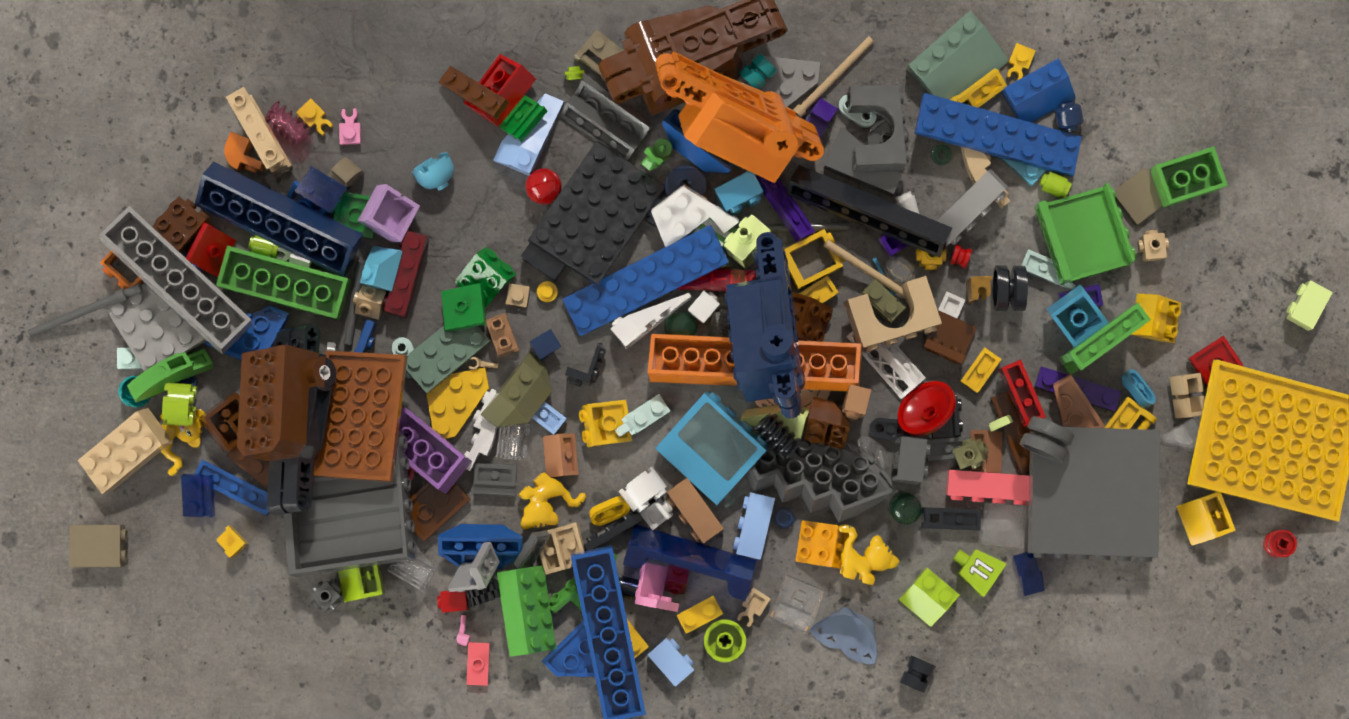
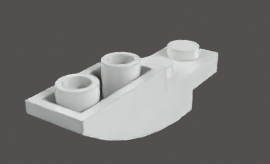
M491 389L490 392L486 391L482 399L484 405L481 411H476L472 420L475 422L474 427L480 429V432H476L471 440V444H473L471 451H466L464 454L472 461L467 467V470L471 472L481 453L489 456L498 428L480 415L496 395L497 391Z

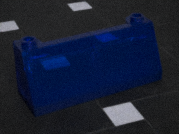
M637 524L635 525L623 565L639 568L645 564L648 558L722 579L728 581L729 594L743 601H746L756 564L754 559Z

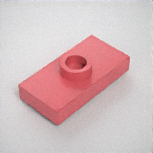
M468 642L467 685L488 686L490 643Z

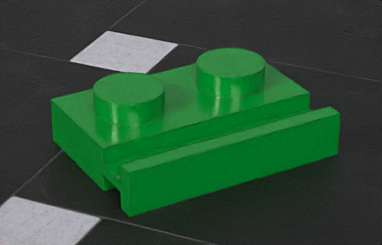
M525 95L499 127L502 131L522 143L548 111L544 106L539 105V103Z

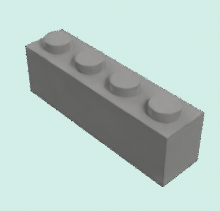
M991 169L937 220L952 227L946 247L950 243L954 246L962 238L960 234L965 229L969 231L977 224L975 219L979 215L984 217L992 209L989 205L994 200L999 202L1007 194L1004 190L1008 186Z

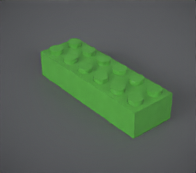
M227 246L216 286L220 289L338 321L341 320L351 281L348 278Z

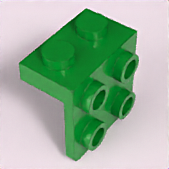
M486 246L474 255L455 282L459 287L481 283L483 285L486 308L503 286L512 281L517 273L513 271L509 264L504 263L493 250Z

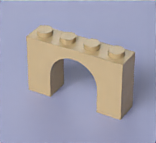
M926 276L907 281L902 285L910 314L907 323L900 328H888L876 319L868 294L851 298L844 302L856 342L861 344L862 350L866 349V352L878 349V345L883 343L886 346L898 343L897 339L902 337L909 340L917 337V333L922 331L925 334L937 331L936 327L941 325L942 322Z

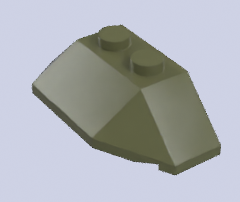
M529 351L480 415L496 428L527 424L552 392L546 364Z

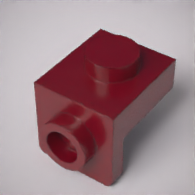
M670 559L664 587L665 591L672 594H685L691 563Z

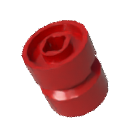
M1275 530L1269 532L1264 537L1263 547L1266 553L1272 557H1288L1295 552L1297 540L1290 531Z

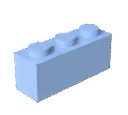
M751 492L749 497L745 496L742 508L746 509L744 517L740 516L738 524L741 534L740 538L735 537L733 549L737 550L736 554L761 560L775 498Z

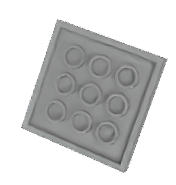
M146 283L141 285L142 292L130 296L126 301L121 303L118 301L105 307L144 371L174 354L188 353L207 341Z

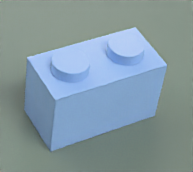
M666 637L648 653V656L676 687L694 671L692 665L695 663L687 654L684 657L678 651L681 647L673 638L669 641Z

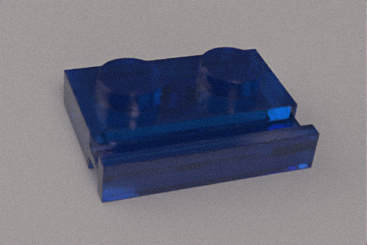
M311 166L295 192L332 214L343 194L347 191V187Z
M183 474L181 476L183 516H207L209 518L215 516L213 475Z

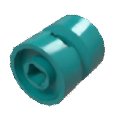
M759 52L751 60L752 64L746 65L739 74L752 87L760 90L766 84L765 80L771 79L778 70Z

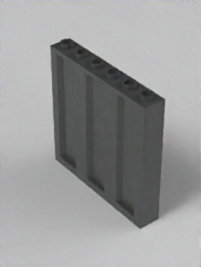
M398 433L393 482L313 477L312 504L310 509L303 512L284 514L288 575L301 577L415 559L414 553H416L417 547L415 541H413L415 525L411 519L413 503L409 495L411 481L408 478L409 460L406 457L408 443L404 434Z

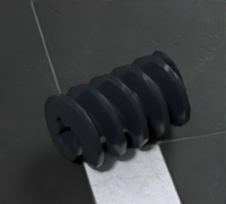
M769 413L755 426L754 430L762 428L760 436L762 437L767 434L766 442L773 440L774 443L771 448L779 446L777 454L785 453L784 458H786L798 448L801 439H794L795 433H788V426L782 427L783 420L776 421L778 415H771Z

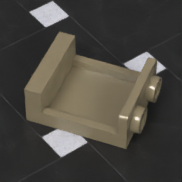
M70 525L69 567H124V563H127L128 559L127 550H124L125 542L128 539V531L125 529V526Z

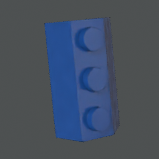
M1059 58L1010 84L1001 92L1015 118L1031 123L1059 107V103L1076 98L1069 75Z

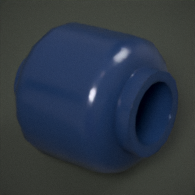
M1075 100L1059 103V107L1055 109L1057 126L1061 129H1066V132L1078 130V126L1084 122L1081 105L1075 103Z

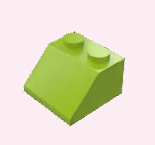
M924 568L898 600L931 627L960 595L929 568Z

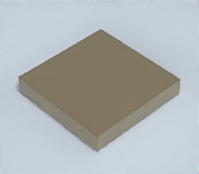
M1146 168L1115 189L1116 200L1135 225H1138L1162 207L1153 177Z

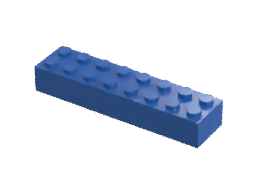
M612 546L571 554V561L603 719H627L646 715Z

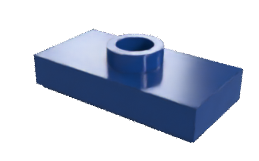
M366 320L354 352L366 353L367 349L370 350L375 339L372 336L377 325L375 322Z

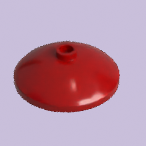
M930 381L915 387L904 397L899 406L897 414L899 425L906 433L913 436H924L939 430L949 421L955 410V393L950 386L940 381Z

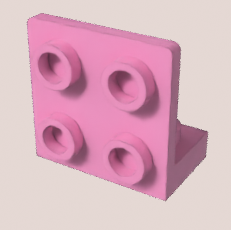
M646 562L642 563V568L639 572V584L635 592V604L678 612L679 604L671 602L672 598L663 596L668 567Z

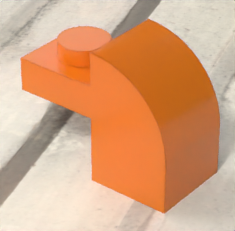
M230 131L224 147L227 162L240 173L243 166L249 172L256 174L257 171L263 173L265 169L263 162L248 156L252 147L250 139Z

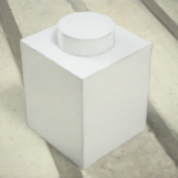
M703 291L690 306L688 312L704 325L720 306L717 302L719 298L710 291L708 294Z

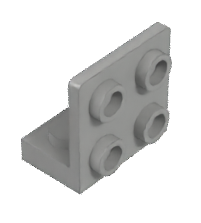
M491 542L482 544L473 562L460 564L448 586L449 592H463L472 589L481 590L487 587L499 564V559Z

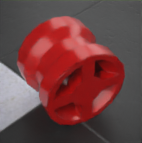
M956 244L949 264H958L961 268L966 269L972 249H963L960 245Z

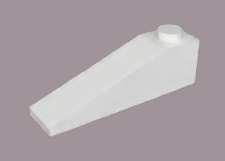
M689 293L627 315L625 318L620 316L612 323L611 331L627 350L689 301L691 295Z

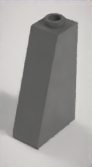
M840 127L824 169L893 197L895 192L899 193L903 181H900L902 175L898 171H853L852 151L855 145L864 144L846 129Z

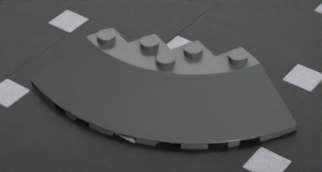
M751 426L753 428L751 431L757 436L760 435L763 429L760 428L755 431V426ZM737 428L730 429L734 445L743 466L756 452L757 447ZM804 433L798 448L786 458H784L785 453L777 454L779 446L771 448L774 443L773 440L768 442L767 445L770 448L745 474L754 492L774 486L782 503L802 496L810 513L830 506L838 523L862 514L898 492L896 485L884 469L881 470L874 463V459L870 455L867 456L862 453L855 444L846 440L844 449L832 448L829 445L812 443L803 439Z

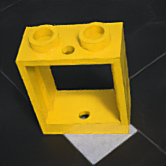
M825 229L784 249L788 259L789 274L797 290L843 268L842 263L845 262L844 259L828 250L835 265L804 280L790 254L822 238L824 243L830 240L835 244L833 236L830 232L826 233Z

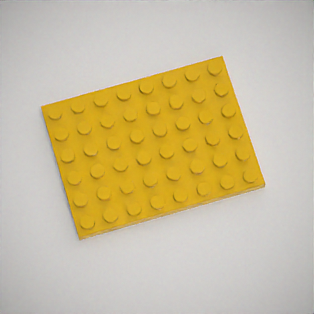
M1213 360L1187 484L1339 522L1349 476V395L1232 363Z

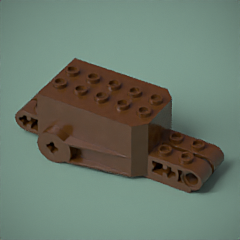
M741 0L722 9L704 6L640 21L631 25L624 33L626 40L622 41L624 51L603 59L598 64V68L614 103H622L642 95L650 115L653 116L685 103L683 99L679 97L673 98L662 89L655 67V61L658 56L666 53L672 54L674 51L737 81L740 76L739 72L743 69L740 54L782 37L787 33L788 28L774 0Z

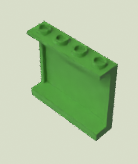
M1109 182L1103 187L1051 202L1044 200L1038 202L1034 207L1060 285L1130 266L1135 261L1136 251L1129 243V231L1123 225V214L1120 207L1116 205V193L1110 187Z
M1136 303L1058 358V360L1069 374H1073L1079 369L1083 370L1151 319L1140 304Z

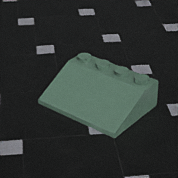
M969 11L914 59L906 70L928 94L950 100L994 68L1001 69L1009 59L985 26Z

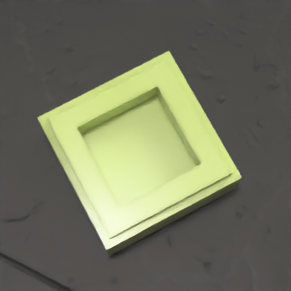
M1006 415L989 423V427L992 432L1014 421L1011 415Z

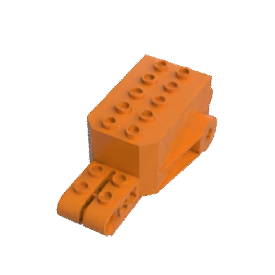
M674 51L672 54L666 53L657 57L655 67L662 89L673 98L679 97L686 103L678 116L685 138L695 146L773 183L779 178L793 156L797 158L803 157L810 161L819 160L823 156L824 148L816 127L812 123L796 116L794 110L785 106L782 97L778 93L772 91L763 92L719 74Z

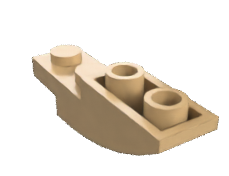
M961 147L966 170L974 185L987 172L986 168L991 165L989 161L991 157L989 154ZM1006 190L1004 191L1007 194L999 202L994 200L1001 209L1010 202L1008 199L1010 195Z

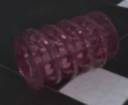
M277 101L267 112L265 122L267 124L271 123L273 129H277L279 134L284 133V138L286 140L290 139V143L295 145L309 134L312 127L309 126L304 129L306 122L302 121L298 124L297 122L300 117L297 115L291 118L293 111L285 113L287 106L284 105L280 108L281 101Z

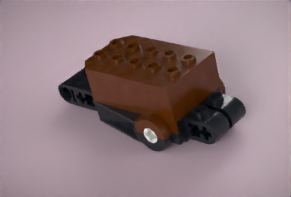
M314 324L282 329L276 335L275 347L242 353L237 448L243 456L269 461L267 508L272 515L307 511L312 504L314 460L317 459V455L322 449L332 386L337 376L334 363L326 355L319 353L320 331Z

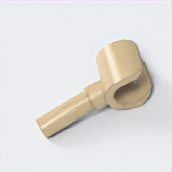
M477 357L469 358L477 361L475 367L468 366L470 369H480V367L498 369L499 363L481 361Z

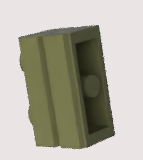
M876 279L860 294V296L868 294L872 309L889 325L906 308L900 302H897V299Z

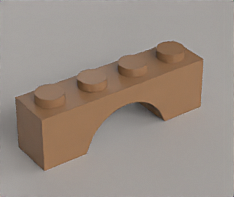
M849 385L848 391L844 393L840 409L848 421L855 422L865 415L871 389Z

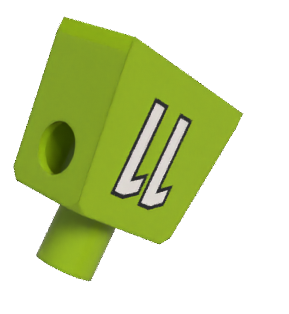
M959 549L953 557V560L962 566L957 574L981 597H985L1007 565L1005 562L977 549H974L970 555Z

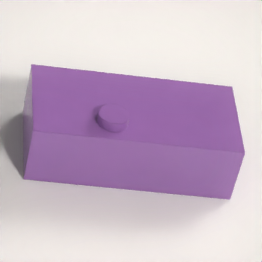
M405 406L402 408L399 432L404 434L407 439L406 457L409 460V466L434 487L446 494L472 461Z

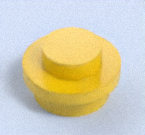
M545 281L538 286L537 295L543 302H551L557 297L558 290L554 283Z

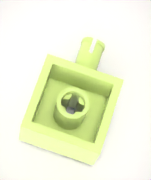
M752 214L749 218L745 217L738 225L740 228L735 233H730L724 241L727 254L745 270L755 261L754 252L757 251L756 239L764 232H771L768 227Z

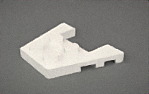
M686 185L681 186L651 211L665 247L681 240L708 218H711L723 233L739 223L737 217L728 214L718 205L712 204L707 198Z

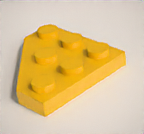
M486 368L453 373L427 394L432 428L445 439L458 435L486 391L489 390Z

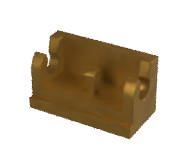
M992 276L970 277L966 281L968 304H974V300H978L980 295H982V301L990 296Z

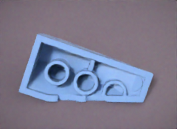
M546 93L537 103L544 106L548 112L522 143L518 139L507 135L502 140L493 161L528 176L535 170L564 104V101Z

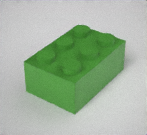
M1214 146L1157 164L1150 169L1163 209L1220 191L1228 186Z

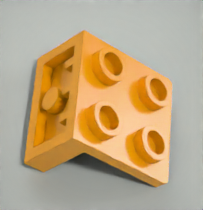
M803 520L801 522L796 562L841 569V553L849 533H841L839 525Z

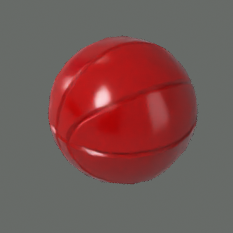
M540 168L528 176L525 189L528 197L533 202L547 205L554 202L560 194L562 182L556 172L547 168Z

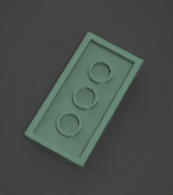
M443 326L407 355L406 372L427 395L466 363L469 358L488 345L490 340L478 326L452 332H446Z

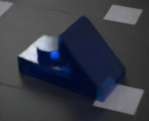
M1024 552L1013 555L1023 595L1028 596L1045 591L1042 570H1039L1034 554Z

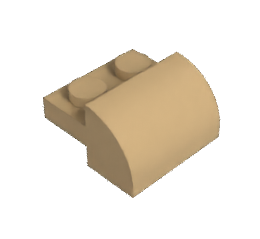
M578 522L547 530L551 536L540 553L546 575L572 568L571 554L586 551Z

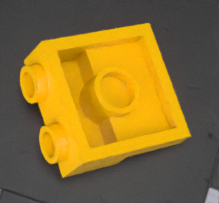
M618 400L582 406V410L579 411V418L581 422H584L585 430L582 432V439L584 443H587V447L632 441L629 431L621 437L615 432L618 427L624 424L621 419L628 414L627 401Z

